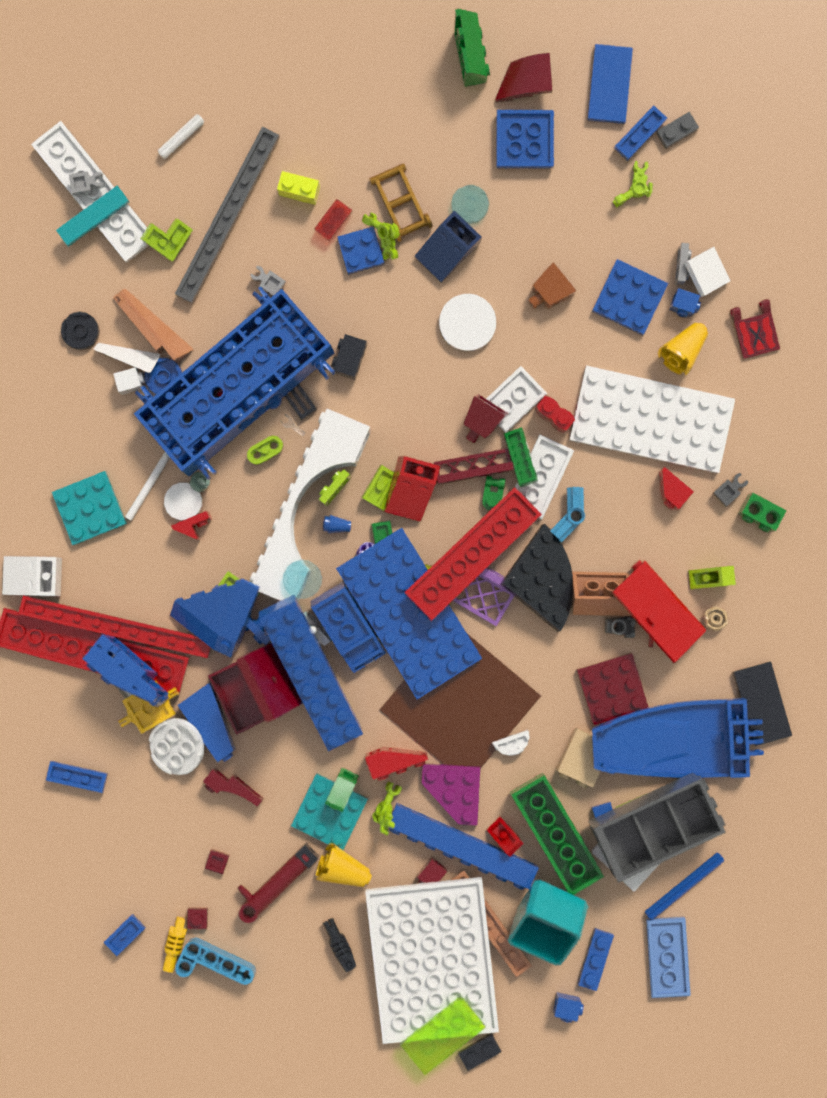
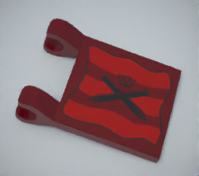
M769 299L759 302L762 315L742 320L739 307L730 310L743 359L780 349Z

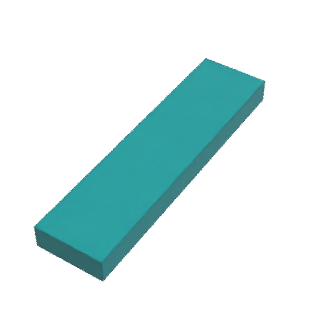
M117 185L56 231L69 247L130 203V201Z

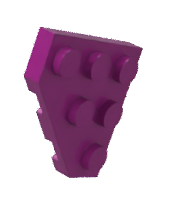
M424 764L422 768V785L457 824L478 826L480 767Z

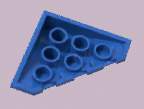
M239 579L231 586L223 584L214 587L213 591L205 593L203 590L191 594V598L185 600L182 597L177 598L174 601L170 616L213 650L231 658L240 647L260 586L245 579Z

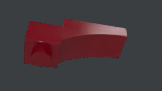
M217 768L212 769L203 780L205 783L204 787L211 793L216 792L218 794L220 791L233 793L245 798L255 806H258L264 799L236 774L229 779Z

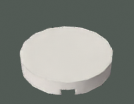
M178 483L167 490L164 497V506L171 517L183 521L200 513L203 506L202 495L200 492L193 490L189 483Z

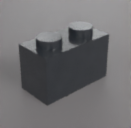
M347 334L344 335L343 339L340 338L337 349H339L338 356H334L331 364L335 374L356 380L366 351V340Z

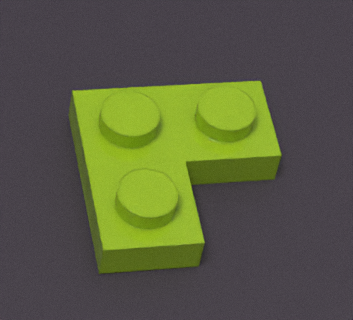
M175 218L166 233L150 223L140 240L173 262L193 229Z

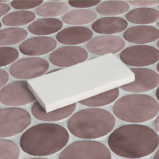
M539 435L531 451L538 482L520 487L517 481L515 488L542 514L539 517L542 520L574 450Z

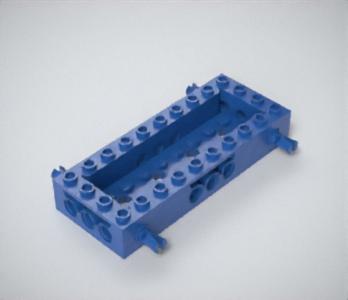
M262 287L258 288L263 295L262 297L254 291L252 295L262 306L154 397L145 386L140 387L145 396L136 390V396L145 405L137 410L134 415L179 469L188 477L198 469L207 480L211 479L207 469L216 475L217 471L208 463V460L313 371L318 369L326 380L329 377L325 369L334 375L335 371L326 362L335 354L332 346L282 289L271 298ZM280 338L282 339V345L277 348L273 347V340ZM245 364H252L253 368L250 372H243ZM217 388L223 390V394L219 398L213 396V392ZM188 413L193 414V420L190 423H185L183 420L184 416Z

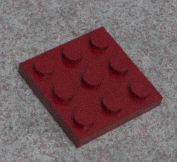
M632 653L576 669L593 725L649 708Z

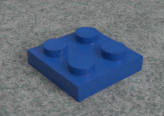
M374 227L337 237L348 274L384 265Z

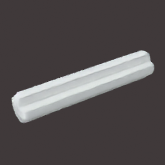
M196 114L158 149L159 155L166 159L204 124L203 118Z

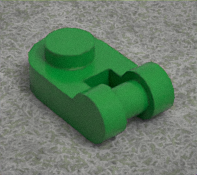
M486 476L482 499L483 507L486 510L490 511L502 500L506 479H493L492 476ZM491 486L498 487L497 492H491Z

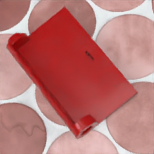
M638 560L632 565L631 568L633 570L631 574L611 593L673 663H676L705 633L706 629L647 561L641 562Z

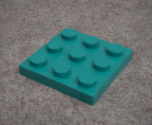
M106 471L52 492L72 545H77L127 525Z
M316 773L291 826L326 844L333 843L344 850L368 798L352 791L343 812L334 810L326 805L325 802L335 782Z

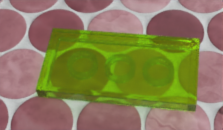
M460 995L404 1039L400 1046L422 1073L426 1075L485 1029L486 1025Z

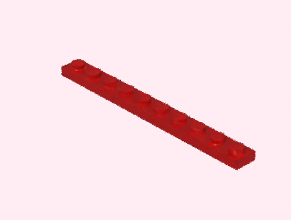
M24 595L18 613L28 617L204 658L209 657L211 647L195 635Z

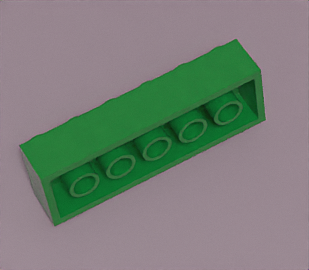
M543 772L510 791L515 803L569 893L575 895L604 877Z

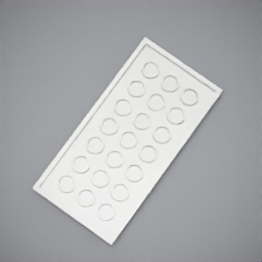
M586 366L569 441L718 474L720 472L735 399Z

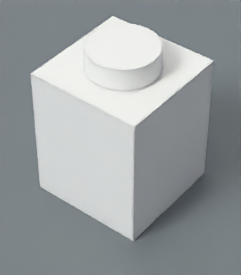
M136 367L113 374L118 392L122 395L141 390L140 387L145 383L143 372H139Z

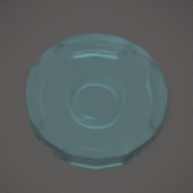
M466 185L459 188L452 198V212L455 210L468 224L479 222L488 212L489 200L487 194L483 189L475 185Z
M298 560L292 562L286 568L283 574V584L290 595L306 599L319 591L322 585V574L314 563L308 560Z

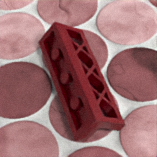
M508 448L434 462L435 465L446 464L452 468L449 474L440 475V472L438 473V485L514 470ZM505 453L507 463L497 464L493 461L498 454ZM484 457L490 461L486 467L479 468L475 465L478 458ZM460 461H466L471 465L465 471H460L456 467Z

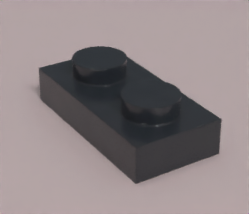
M490 1033L458 1051V1054L467 1071L502 1051L495 1037Z

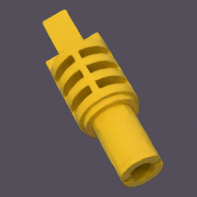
M177 916L174 926L169 928L164 949L166 957L163 971L174 972L177 956L182 952L187 931L184 928V917Z

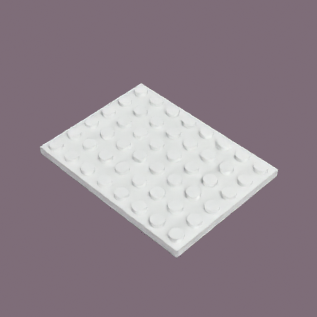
M482 877L366 889L383 1044L499 1032Z

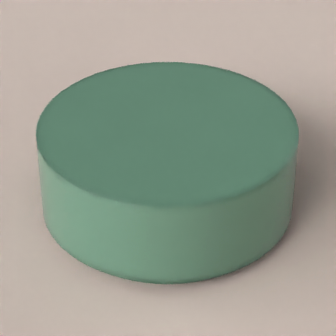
M202 472L194 473L190 479L191 488L197 492L205 491L210 484V479L207 480Z

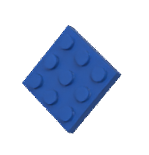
M497 110L496 168L553 169L554 110Z
M617 259L592 312L638 334L644 335L669 283Z

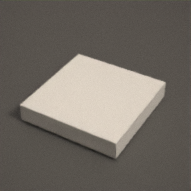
M715 247L684 263L700 297L730 282Z

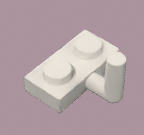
M307 610L304 612V615L319 644L327 645L331 638L321 624Z

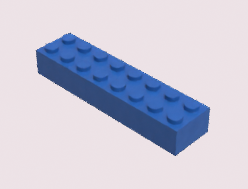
M295 595L259 611V619L327 750L330 751L363 735L362 727Z

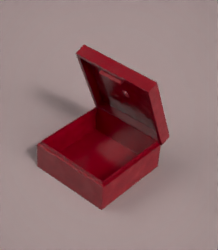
M272 643L236 659L237 662L208 675L236 735L264 721L268 723L303 704Z

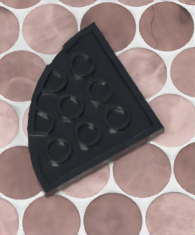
M542 524L500 584L553 629L560 632L567 621L572 606L573 574L563 545L550 532L551 529L546 524Z

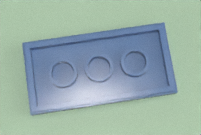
M686 918L646 919L651 998L691 996Z

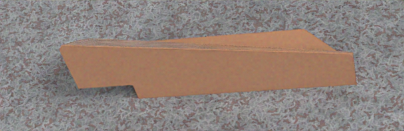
M127 289L121 290L113 297L159 354L166 350L172 359L179 363L193 351V348Z

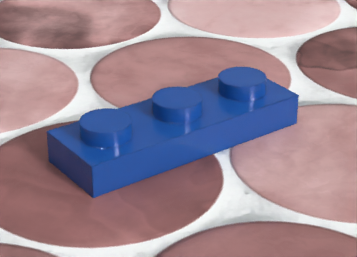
M653 105L615 145L614 149L628 161L663 125L667 117Z
M50 761L46 781L103 793L108 773Z
M594 928L577 983L579 986L597 991L614 937L613 933Z

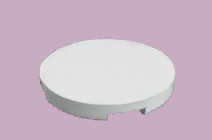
M458 295L449 300L441 311L439 319L440 332L444 340L457 350H478L484 347L494 335L496 329L495 312L492 306L478 295Z
M169 718L156 725L149 737L151 757L162 771L171 775H186L199 766L204 755V743L199 731L191 723L180 718Z

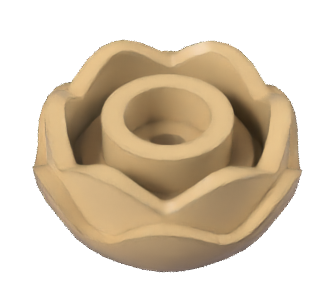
M711 607L704 614V623L707 628L719 631L728 623L727 613L719 607Z

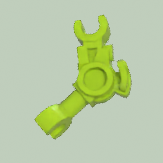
M635 161L633 165L632 186L629 191L619 194L614 198L615 200L612 202L616 208L632 197L639 198L645 195L649 198L651 196L653 183L648 182L647 186L648 175H645L648 162H645L643 169H640L638 161Z
M372 212L369 216L364 214L362 222L375 227L378 236L381 238V247L384 248L383 259H390V255L391 260L397 259L398 252L394 247L395 239L400 236L397 224L381 223Z
M389 781L385 786L387 795L384 801L377 805L375 812L372 814L373 821L380 824V832L385 835L389 834V827H395V823L391 821L393 819L391 802L394 796L398 795L402 790L401 786L396 785L392 791L394 783Z

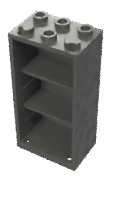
M692 772L588 821L608 867L618 883L726 833L723 827L726 824L723 817L718 815L715 810L718 806L714 798L710 797L707 792L710 789L705 779L702 780L701 776H697Z

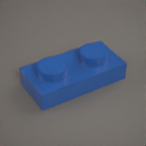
M132 914L103 943L118 956L146 927Z

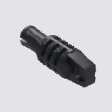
M334 918L323 922L322 924L330 938V947L344 971L348 972L356 968L352 950L345 935L340 933Z

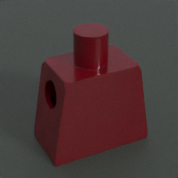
M480 394L475 395L463 423L470 429L466 439L476 443L479 436L488 438L509 413Z

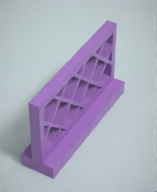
M487 567L479 575L483 580H479L477 577L476 581L470 584H477L480 594L469 597L466 587V598H455L453 601L497 626L514 595L500 584L505 576ZM486 581L491 583L493 591L482 593L480 583ZM504 591L510 594L507 601L498 602L497 592ZM494 593L496 604L485 606L483 596ZM481 597L483 607L473 608L470 599ZM498 608L499 615L496 620L488 616L486 609Z

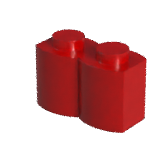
M545 396L535 408L536 413L542 419L550 421L551 425L562 433H565L575 421L571 412L560 408L557 401L549 396Z

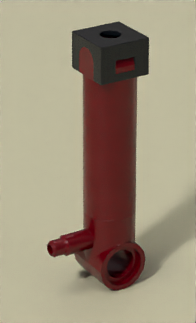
M307 842L253 895L243 885L237 888L240 894L247 900L239 909V917L243 922H254L307 868L309 869L318 860L319 855ZM245 908H252L254 910V914L251 916L247 915L245 913Z

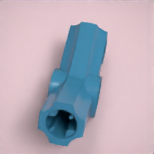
M567 487V514L550 530L561 543L585 519L584 487ZM573 511H577L580 514V520L577 522L571 519Z

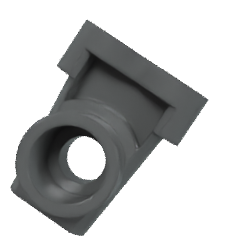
M632 616L605 619V633L624 635V638H634L636 620Z

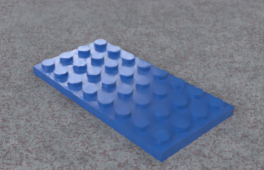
M402 528L336 568L416 699L421 698L482 659L450 605L430 621L404 594L428 569Z

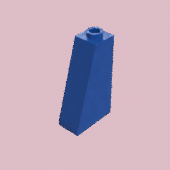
M210 682L177 706L189 723L199 731L203 743L217 762L220 760L225 762L234 756L232 752L235 750V746L220 701Z

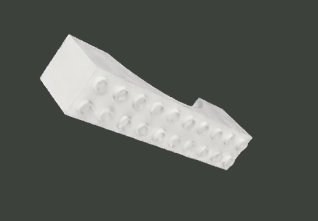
M327 409L325 413L322 412L319 417L318 423L320 426L318 431L314 430L310 439L312 445L310 448L307 447L304 452L303 458L305 461L303 466L299 465L295 474L297 480L295 484L291 483L287 494L290 495L288 501H284L280 508V512H282L281 517L275 520L272 527L275 531L272 537H268L264 546L267 548L264 555H260L257 562L259 566L257 573L253 572L249 581L260 586L259 592L280 601L292 595H295L297 601H299L311 573V570L306 566L298 552L294 536L295 515L303 495L317 479L326 473L342 467L357 466L371 433L370 426L330 409Z

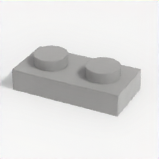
M681 243L678 247L675 285H683L689 279L690 274L684 264L691 259L692 250H689V243Z

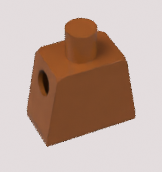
M553 262L533 284L531 289L535 295L528 299V302L534 309L542 303L547 309H550L572 297L576 289Z

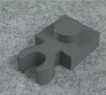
M741 473L733 477L732 483L727 479L713 492L725 507L741 494L738 488L745 487L748 484L747 480L742 484L738 482V478L742 475Z

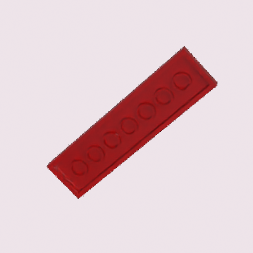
M514 487L404 594L432 621L542 514Z

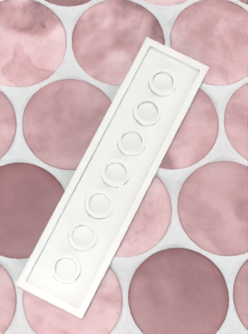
M61 121L31 144L83 209L114 188ZM88 171L90 176L95 172L103 174V177L98 178L96 182H103L105 187L96 188L93 186L90 193L72 194L69 174ZM128 204L97 226L126 263L149 246L140 240L147 227Z

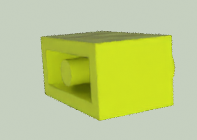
M282 171L277 191L279 196L316 205L320 183L319 180Z

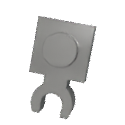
M88 171L69 174L72 194L90 193L93 186L96 188L105 187L103 182H96L98 178L103 177V174L95 172L90 176Z
M256 266V269L261 272L259 276L250 275L254 281H261L259 287H262L264 291L272 296L286 284L284 279L272 271H269L266 275L260 266Z

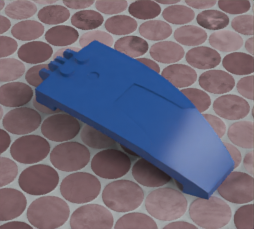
M745 698L682 701L641 709L592 728L594 769L611 774L622 773L654 777L681 778L692 772L697 776H701V778L750 777V756L764 755V750H749V744L763 743V739L749 738V736H762L763 731H749L748 725L763 724V720L748 719L747 700Z

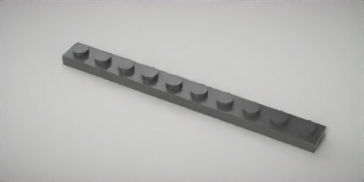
M262 126L175 292L176 296L193 304L280 138L279 134Z

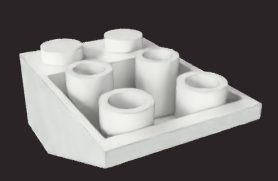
M4 556L2 595L61 596L62 558Z

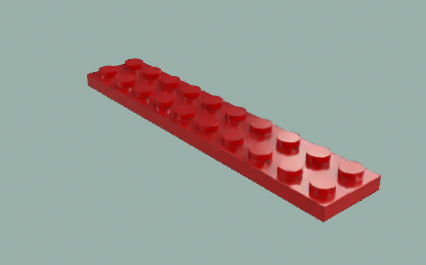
M3 608L0 619V647L93 672L86 666L87 662L83 658L102 636L101 633L18 614L19 611ZM117 638L158 673L153 679L154 681H157L167 692L175 687L177 689L175 692L178 691L180 695L190 660L189 657Z

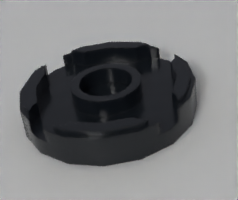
M80 311L71 313L62 322L61 336L64 342L73 349H89L99 338V324L88 313Z

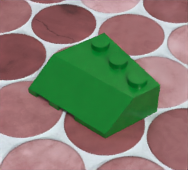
M455 9L454 37L464 87L487 83L490 69L489 65L485 63L486 49L485 45H482L483 34L479 26L478 14L463 9Z

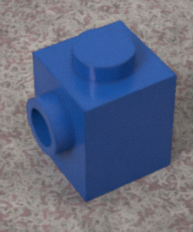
M678 288L669 310L677 312V315L683 318L691 317L700 308V295Z
M557 992L553 1014L567 1023H572V1021L578 1022V1017L583 1014L584 1005L581 1004L582 1002L577 996Z

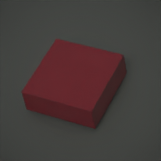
M211 849L205 869L223 875L230 855Z

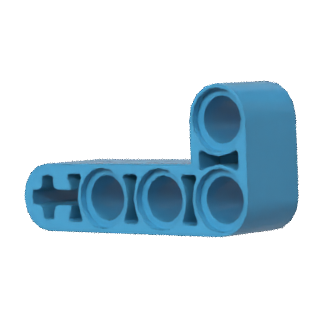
M196 937L191 938L187 942L175 967L177 975L188 977L196 964L199 963L244 985L251 983L256 974V968L252 963ZM189 945H196L198 952H192ZM213 953L216 956V960H209L207 954ZM230 961L234 968H226L224 962ZM182 962L188 963L189 966H190V969H189V970H184V969L181 967V963H182ZM240 966L238 973H236L237 967ZM246 970L249 971V974L247 975V977L244 976V972H245Z

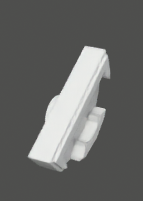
M529 730L492 742V744L502 754L508 756L517 755L528 744L530 738Z

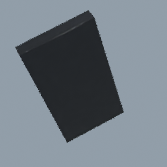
M771 661L733 671L740 698L747 700L748 719L763 720V724L748 725L750 731H763L762 736L751 737L763 739L762 744L792 736Z

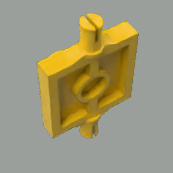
M174 687L168 691L169 698L159 707H154L148 701L134 695L122 700L128 715L118 720L119 724L122 723L120 726L124 727L132 722L142 734L175 715L176 713L170 705V699L179 695L178 691L175 692L177 689Z

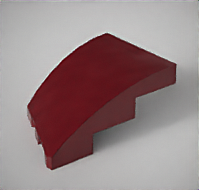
M550 53L535 54L510 62L496 95L495 102L513 101V98L532 97L533 94L552 93Z

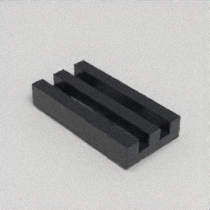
M298 384L296 387L311 408L307 409L294 389L291 390V393L305 413L302 414L288 394L285 397L300 419L303 420L312 412H315L317 408L300 384Z

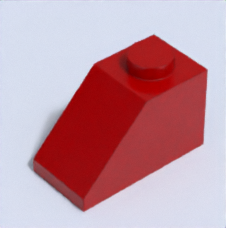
M663 467L659 471L663 504L670 510H679L694 491L666 467Z

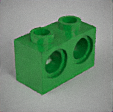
M752 492L747 495L738 514L742 516L741 519L750 524L754 522L759 525L758 528L769 533V531L777 530L787 510ZM751 504L755 505L757 509L754 515L749 512ZM768 513L774 518L771 524L766 521Z

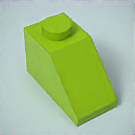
M734 566L688 570L690 589L736 585Z

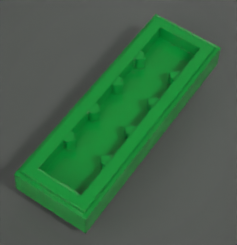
M520 427L504 433L519 486L524 487L538 482L523 428Z

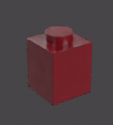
M431 857L418 872V883L438 882L447 873V869L435 858Z

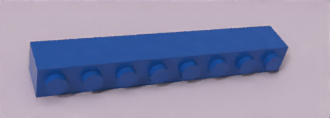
M397 802L392 811L393 819L391 821L395 823L394 828L389 827V831L397 835L403 833L407 835V839L415 843L421 841L425 843L424 846L433 851L437 848L443 851L442 854L446 857L453 859V856L461 859L460 862L464 865L471 866L473 864L482 873L488 874L491 872L496 875L495 878L498 880L513 882V886L521 890H524V888L530 889L539 869L537 864L514 854L509 857L501 848Z

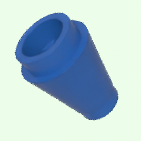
M333 515L324 516L323 531H326L327 534L350 532L351 521Z

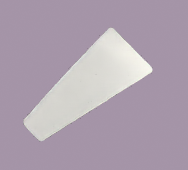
M98 343L94 347V350L148 373L152 371L160 357L159 353Z

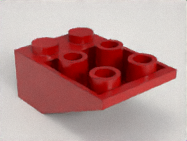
M398 456L384 512L421 522L436 485L440 466L407 456Z
M382 747L366 753L365 760L372 779L377 778L378 781L388 778L390 773L396 772V774L407 771L409 766L414 765L416 768L426 764L428 754L423 751Z

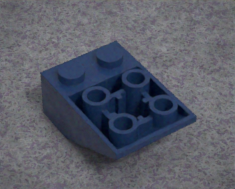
M454 210L414 257L442 283L481 243L482 236Z

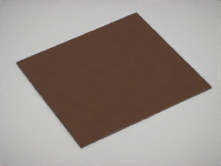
M468 634L482 657L481 660L419 699H416L404 680L380 710L444 765L479 766L481 769L496 751L492 742L507 737L541 695Z

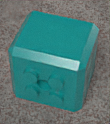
M536 880L516 909L508 942L511 946L555 966L562 965L581 938L588 904L582 898L545 881Z

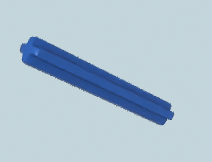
M715 853L645 911V914L650 920L656 918L724 862V858L719 853Z

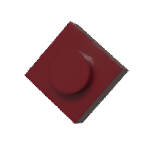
M188 908L187 929H207L208 908Z

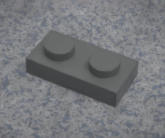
M688 112L657 130L656 134L665 149L697 131L699 126L691 113Z

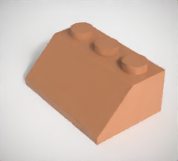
M572 572L573 615L631 616L611 593L630 573Z

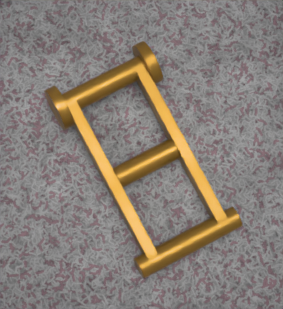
M404 163L369 178L371 185L376 184L393 223L397 224L400 236L396 238L397 242L402 241V236L428 226L430 229L433 227L428 213L423 214L404 173L407 169ZM400 173L408 193L388 202L380 182ZM412 200L421 220L400 228L392 209Z

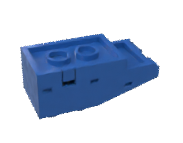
M344 582L339 583L310 601L312 610L353 673L363 667L365 668V665L371 664L386 654L385 649Z
M102 634L83 658L87 662L86 666L93 672H99L102 675L100 678L105 683L113 684L125 692L146 700L154 707H159L169 698V693L153 680L158 673L116 637Z

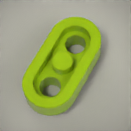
M269 436L250 447L247 452V458L252 464L260 465L280 454L283 450V442L277 436ZM272 443H277L276 449H271ZM256 452L261 454L259 459L254 458Z

